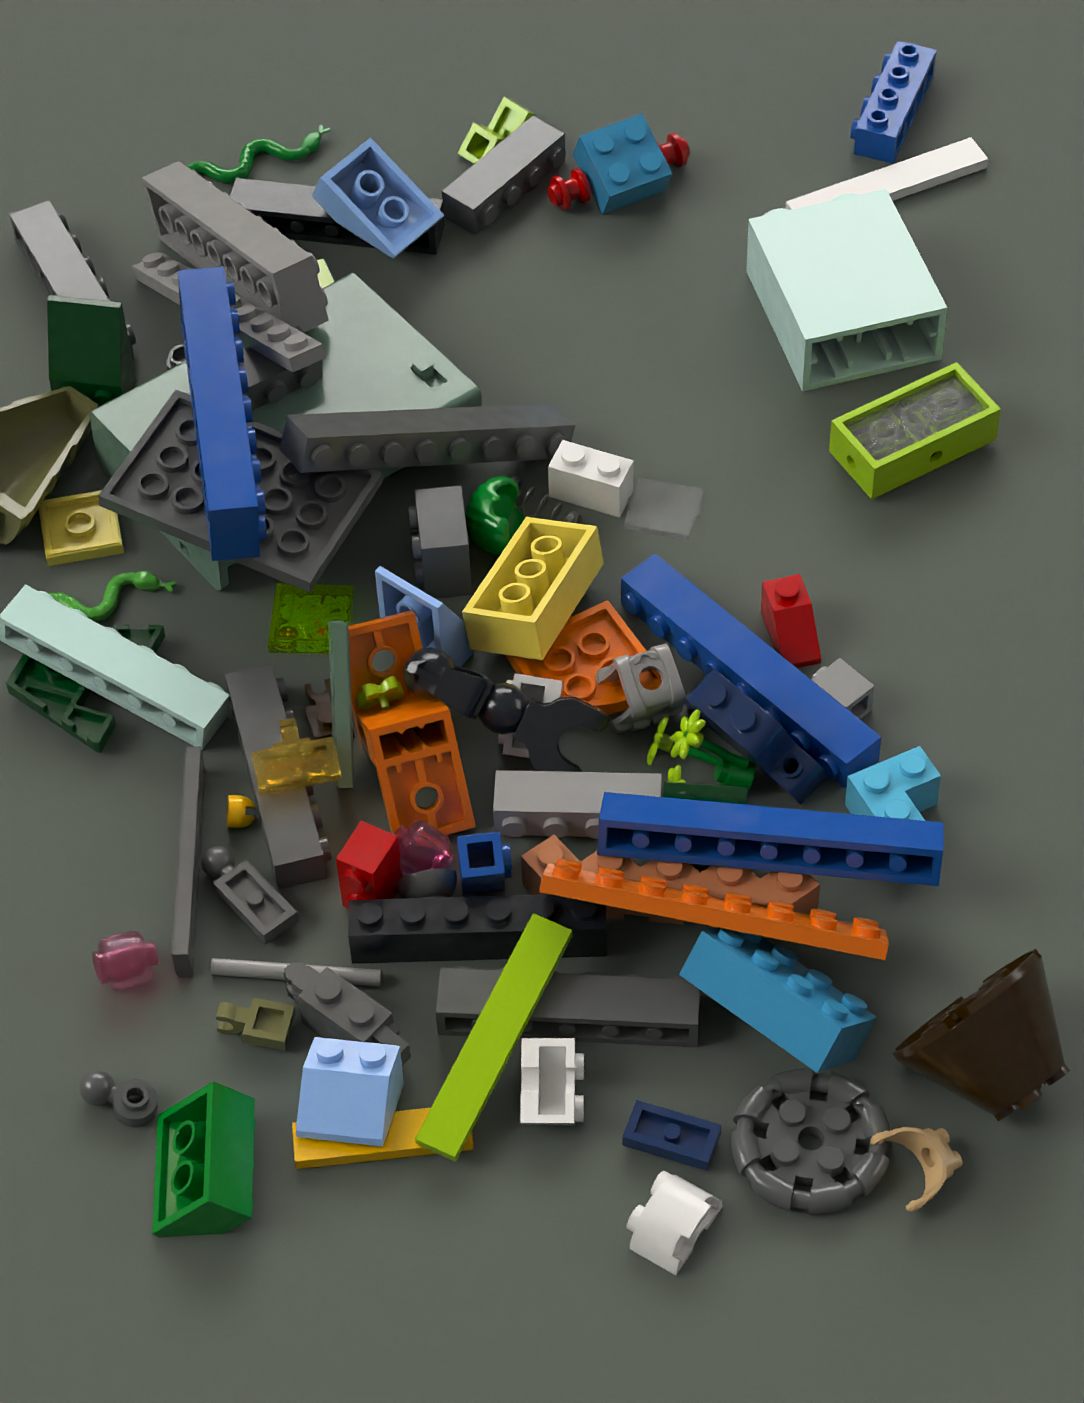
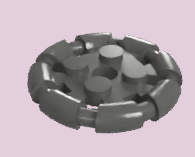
M811 1068L794 1069L771 1076L770 1083L763 1087L756 1085L745 1096L733 1118L736 1130L730 1134V1147L740 1175L748 1177L752 1182L751 1189L761 1198L787 1211H790V1208L793 1207L808 1210V1214H827L851 1207L852 1200L860 1195L863 1197L868 1196L882 1180L890 1162L886 1154L887 1150L891 1149L892 1142L887 1141L872 1146L870 1139L879 1132L890 1131L889 1122L882 1107L874 1105L869 1100L870 1093L854 1080L835 1072H831V1076L814 1073V1070ZM811 1091L828 1093L827 1102L810 1099ZM781 1097L784 1102L778 1111L772 1102ZM856 1110L861 1118L851 1123L849 1113ZM753 1131L767 1132L766 1139L758 1138L753 1134ZM811 1135L819 1138L823 1145L817 1150H807L798 1141L804 1136ZM855 1147L869 1149V1152L863 1155L855 1154ZM772 1160L778 1169L766 1172L763 1166ZM842 1172L848 1180L843 1185L835 1182L833 1179ZM797 1184L812 1188L811 1192L796 1190L794 1186Z

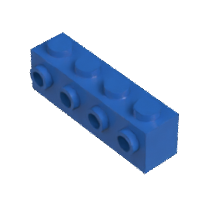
M897 41L892 53H886L882 64V74H876L871 89L872 95L871 97L866 96L864 98L861 118H855L851 127L850 138L855 140V155L894 164L934 77L937 50L913 43Z

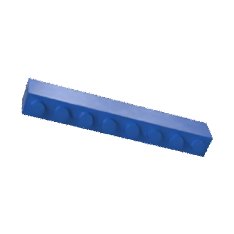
M656 553L621 577L620 600L622 606L630 615H636L645 622L655 636L664 638L676 648L678 654L684 660L692 661L698 666L705 676L713 669L720 672L777 720L794 742L823 767L828 774L827 778H833L845 788L847 787V776L873 766L879 761L881 736Z
M604 792L599 816L597 855L939 886L943 857V822Z

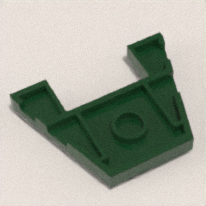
M115 624L113 626V629L117 630L122 637L139 646L143 645L150 648L155 654L165 638L164 626L149 625L148 630L130 629L129 625ZM24 653L6 682L9 694L94 751L102 752L116 723L113 715L82 707L91 692L90 689Z

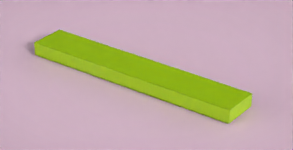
M532 914L415 1138L417 1145L454 1162L457 1161L573 936L571 929L537 914Z

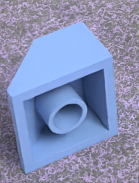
M314 1037L302 1071L296 1136L383 1146L404 1086L400 1046Z

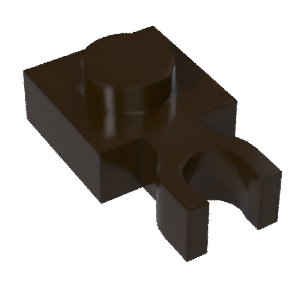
M330 678L324 680L326 691L321 694L314 693L310 683L305 684L307 700L311 705L305 707V714L316 748L333 744Z

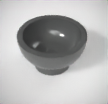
M446 868L419 871L400 878L397 881V887L403 898L451 897L457 885V872Z

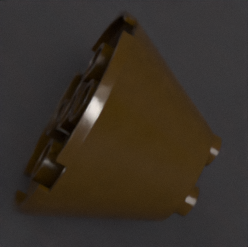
M1037 949L1030 950L984 979L982 981L984 984L978 988L979 991L971 994L966 999L960 996L928 1020L895 1048L896 1051L892 1054L896 1060L994 1115L997 1121L1002 1120L1018 1107L1021 1110L1042 1095L1039 1090L1046 1083L1048 1086L1052 1085L1064 1077L1070 1070L1064 1061L1042 956Z

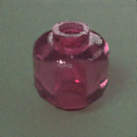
M422 820L415 821L408 827L401 825L395 831L394 835H397L399 840L400 869L402 872L409 875L430 869H448L454 853L450 850L451 842L447 835Z
M135 930L102 938L99 941L98 950L92 952L93 964L99 983L101 985L107 983L108 987L114 991H121L148 983L152 976V966L159 964L154 942L152 940L145 942L140 932Z

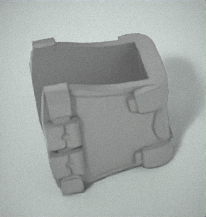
M667 643L651 647L650 651L638 653L630 657L623 655L614 658L610 667L599 669L595 675L597 685L619 679L621 681L629 708L611 721L612 729L616 733H623L628 730L633 732L645 729L648 726L652 727L658 725L663 717L669 716V718H673L683 711L686 696ZM654 669L661 676V685L658 689L648 690L641 685L639 674Z

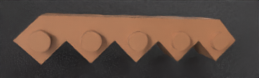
M555 834L521 855L522 884L532 895L547 894L539 891L542 875L548 863L556 865L557 859H566L582 863L581 870L598 873L599 867H606L625 872L624 878L641 881V876L643 875L667 880L666 887L683 890L684 884L703 886L709 889L708 895L725 898L726 892L740 893L752 897L751 904L768 907L770 900L794 905L793 912L809 915L811 909H818L820 884L810 874L771 871L762 878H759L751 869L712 865L699 873L690 863L650 860L639 867L632 858L597 855V851L579 861ZM606 905V917L624 919V915L649 917V922L680 925L684 923L683 920Z

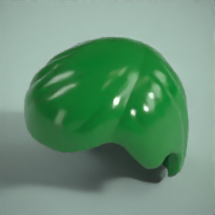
M506 476L488 479L472 494L466 507L465 520L468 537L476 546L496 556L501 555L525 519L516 505L519 487L513 479Z

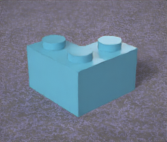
M918 746L847 776L845 806L851 814L925 821L920 812L937 805L941 775L921 746Z

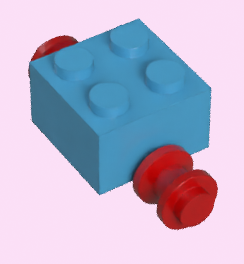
M643 113L579 136L572 154L579 168L571 170L569 179L563 180L558 175L552 177L550 186L547 187L548 197L552 205L558 206L562 211L569 209L571 200L576 198L582 203L589 202L591 200V193L602 214L664 192L672 176L668 164L674 163L678 168L687 164V157L690 156L689 145L685 138L679 137L676 133L668 134L666 143L660 145L655 140Z

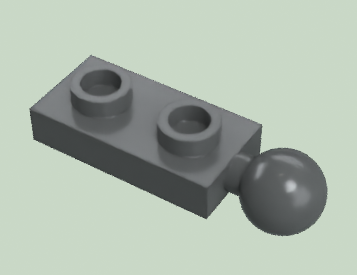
M213 846L205 851L202 856L201 865L206 875L217 879L213 882L214 891L265 945L299 921L298 912L247 859L234 867V856L226 847Z

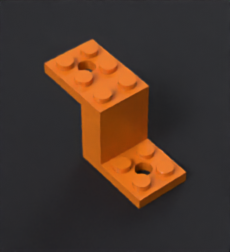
M411 610L348 626L352 712L360 746L376 766L390 831L398 836L399 847L475 828V820L450 709L439 698L428 700L416 696L405 683L403 672L406 661L411 654L422 648L415 613ZM380 650H389L393 653L394 657L391 667L384 671L374 669L372 665L374 655ZM390 676H395L396 680L401 683L405 695L400 699L388 701L389 708L382 709L380 703L366 710L359 709L356 696L362 691L361 687L369 683L381 685ZM423 787H433L437 792L435 802L428 807H420L415 802L417 792Z

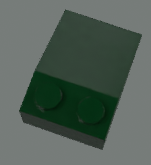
M49 295L47 299L48 366L51 391L71 386L100 407L134 389L137 380L122 302Z

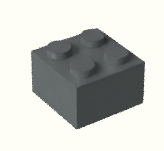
M461 485L415 490L416 506H409L408 508L411 530L418 529V531L411 532L414 559H421V561H414L416 585L424 584L425 593L433 598L472 595L469 544Z

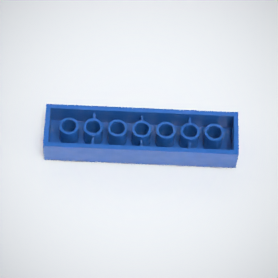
M224 267L178 270L181 326L212 561L260 557L259 541L267 540L265 517L258 515H266L264 491L261 490L260 485H255L261 483L259 459H256V454L251 455V453H257L255 429H252L251 424H246L253 422L251 400L247 395H242V393L248 392L247 371L243 369V365L238 366V363H244L242 339H239V336L234 337V334H240L238 310L230 308V305H236L234 282H226Z

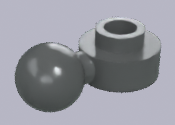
M101 1070L91 1071L81 1080L80 1094L87 1103L95 1106L103 1105L107 1102L112 1103L116 1118L124 1125L130 1127L146 1125L153 1120L157 1113V1093L154 1087L146 1081L139 1079L128 1080L118 1087L115 1086L113 1078ZM138 1095L143 1100L134 1104L129 1102L128 1098Z

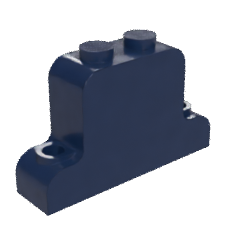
M716 669L709 672L686 697L684 706L693 713L697 709L700 710L699 719L705 720V724L743 757L749 758V761L753 762L756 768L800 805L828 775L818 762L794 742L777 720ZM798 763V769L794 773H786L789 764Z

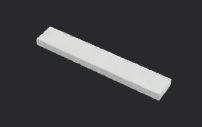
M970 137L786 201V209L792 210L828 202L846 193L860 195L887 189L892 201L985 169L988 166V157Z

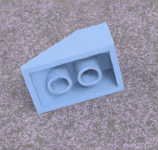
M371 137L320 177L312 194L315 201L335 222L392 259L444 216Z
M381 566L375 570L380 618L412 610L415 613L422 648L432 647L442 650L450 656L454 665L459 667L474 654V650L470 649L464 621L446 605Z

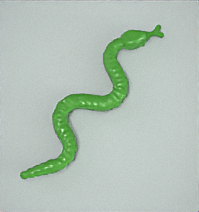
M149 571L121 573L111 579L107 585L102 603L93 608L84 606L74 597L63 592L48 594L55 601L70 609L82 611L94 622H100L110 617L115 611L120 590L125 585L134 584L138 589L151 592L164 587L171 593L173 592L172 586L176 585V581L164 583Z

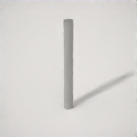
M212 958L210 973L217 976L285 980L284 968H287V964L291 963ZM309 965L319 973L328 967L352 985L381 987L382 970Z

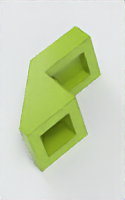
M503 97L488 127L473 122L458 154L475 164L529 118L535 117L536 114L512 99Z

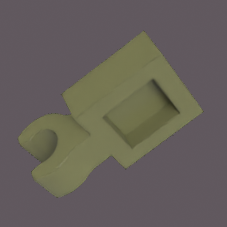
M259 998L252 999L250 1008L228 1002H220L216 1014V1020H219L217 1031L229 1035L242 1032L243 1043L285 1051L296 1014L295 1005Z

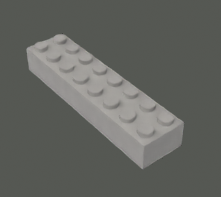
M180 161L142 177L159 239L198 269L224 267L226 282H234L236 295L292 327L299 325L306 332L329 321L325 307L328 305V298L319 284L317 274L320 272V268L315 256L311 252L303 250L294 240H289L277 228H273L265 223L260 216L251 213L243 204L237 203L226 192L220 191L211 181H206L194 169H189Z

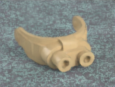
M912 1127L895 1128L894 1130L879 1132L870 1139L872 1146L887 1141L900 1143L912 1151L921 1162L925 1173V1191L920 1199L912 1200L905 1206L909 1212H915L922 1208L921 1206L937 1194L944 1181L953 1175L954 1170L962 1166V1158L957 1151L951 1150L948 1144L950 1136L944 1128L937 1130L930 1128L921 1130L920 1128Z

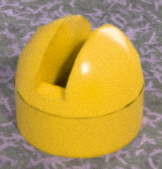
M228 795L227 828H244L252 824L256 816L245 815L246 809L256 808L251 799L241 795Z

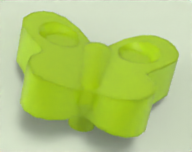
M390 676L381 685L371 683L363 685L361 687L362 691L356 696V701L360 710L369 709L380 703L382 709H387L390 707L388 701L400 699L405 694L401 683L396 680L395 676Z

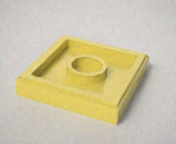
M102 490L43 500L39 507L48 566L124 553L118 513L99 506L98 495Z

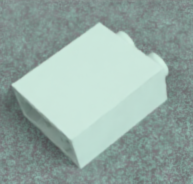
M887 189L860 195L846 193L828 202L792 210L778 208L765 213L763 216L749 219L746 271L802 392L942 360L947 306Z

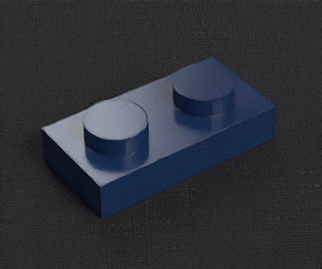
M636 1100L623 1134L622 1142L625 1147L708 1171L721 1135L722 1125Z

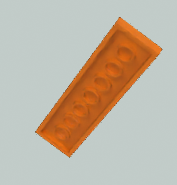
M557 859L556 865L548 863L542 875L539 891L542 893L886 960L889 941L885 929L878 928L879 922L867 918L854 917L853 923L836 920L837 914L830 911L811 909L810 915L793 912L794 905L773 900L768 902V907L751 904L752 897L740 893L726 892L725 898L708 895L709 889L703 886L684 884L683 890L666 887L667 880L643 875L641 876V881L624 878L625 872L606 867H599L598 873L581 870L582 863L566 859Z

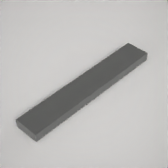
M201 746L187 747L184 754L171 953L178 978L193 977L206 772Z

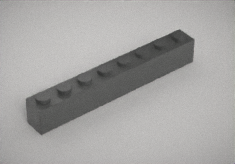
M553 403L287 415L280 450L300 473L544 460L554 457L562 440L571 442L575 424Z

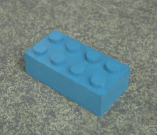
M719 927L703 930L679 973L681 977L816 1073L854 1061L878 1018L867 1010V1004L862 999L849 993H842L831 985L832 980L826 974L815 969L809 970L797 962L798 957L794 952L780 945L774 946L764 939L763 936Z

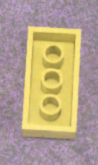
M526 517L462 611L470 649L543 660L604 564L597 526Z

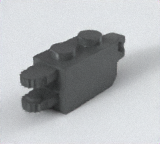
M295 961L289 965L287 964V968H284L288 997L290 996L291 1000L294 999L295 1003L300 1006L302 1023L322 1038L400 1046L402 1066L411 1058L409 1044L399 1036L401 1034L400 1029L393 1023V1014L328 967L319 973L309 965L306 966V963Z

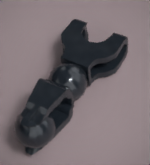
M432 647L421 648L411 654L405 664L404 679L412 693L428 700L439 698L468 718L476 720L477 716H479L483 725L493 733L501 735L515 733L513 738L525 744L529 752L530 761L536 771L582 772L577 764L561 754L558 746L559 736L566 729L573 726L588 728L595 732L602 731L607 728L611 720L605 711L573 695L559 697L552 702L546 703L533 698L529 702L525 693L516 685L509 683L493 685L495 680L489 676L454 665L450 656L440 649Z

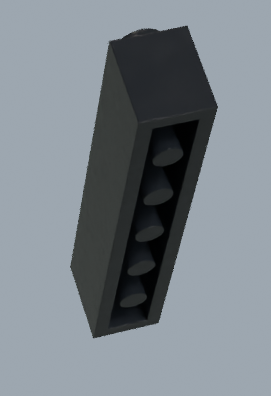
M242 178L235 179L230 198L239 204H243L254 215L260 216L271 227L277 228L288 239L375 248L334 221L312 197L316 186ZM429 198L444 214L443 199ZM444 216L403 251L437 255L445 226Z
M552 894L349 900L348 938L352 964L509 959L533 913L572 930L573 936L561 958L607 957L606 905Z

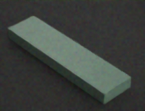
M343 620L328 621L334 783L338 788H353L355 778L349 627Z

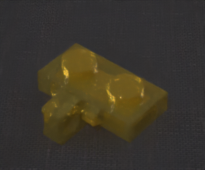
M295 718L279 720L282 743L273 744V748L251 752L259 795L341 780L333 737L310 741V738L299 739Z

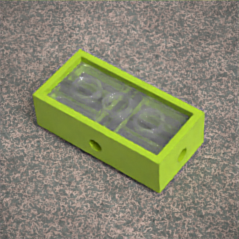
M955 362L831 420L829 452L872 500L997 440L1001 409L970 375Z

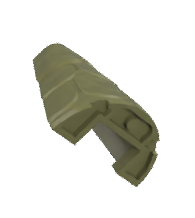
M71 386L12 401L11 405L0 407V544H8L29 525L46 495L52 492L63 470L72 464L92 429L89 413L97 409L98 404Z

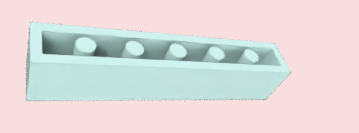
M25 584L0 614V641L195 747L201 746L203 750L228 717L230 694L226 693L219 685L212 682L207 683L191 674L184 666L170 663L157 656L150 648L143 645L139 646L122 637L117 630L94 622L82 611L70 609L55 601L50 594L44 591H37Z

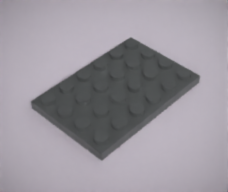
M176 389L98 495L99 506L210 551L191 396ZM253 420V422L246 424H251L256 434L257 453H251V455L256 454V459H259L261 483L255 485H260L261 490L264 491L266 515L258 516L265 517L267 540L259 541L260 557L231 560L311 592L383 483V472L376 469L300 473L280 450L283 432Z

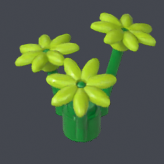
M695 710L690 718L682 717L680 723L682 731L675 732L672 736L664 733L669 716L661 719L654 736L655 741L651 744L647 754L648 765L651 766L658 748L667 752L671 749L670 754L673 758L679 754L680 758L684 760L688 755L714 765L713 778L714 781L720 782V785L746 786L749 790L754 778L755 764L749 761V758L735 755L704 739L703 733L699 731L703 728L706 721L699 719L700 710ZM701 747L719 757H716L714 755L708 754L695 748ZM681 765L668 770V781L686 782L685 779L681 780Z

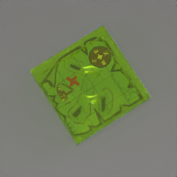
M276 583L267 644L269 653L329 655L328 621L343 620L348 626H351L355 596L354 586L316 584L311 592H307L290 584Z

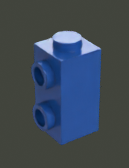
M500 831L457 836V855L462 896L504 891L505 878H512V860L509 843L501 844Z

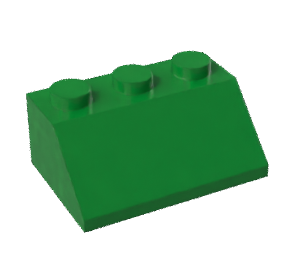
M212 1081L158 1115L153 1235L171 1237L224 1234L252 1218L254 1204L252 1198L253 1169L255 1165L253 1158L254 1130L256 1125L254 1119L255 1098Z

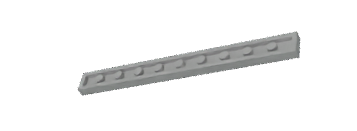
M160 252L146 255L143 257L142 262L132 266L135 279L180 305L178 270L190 269L189 267ZM235 294L236 305H230V308L238 310L240 334H234V337L239 336V339H242V343L292 373L326 358L322 343Z

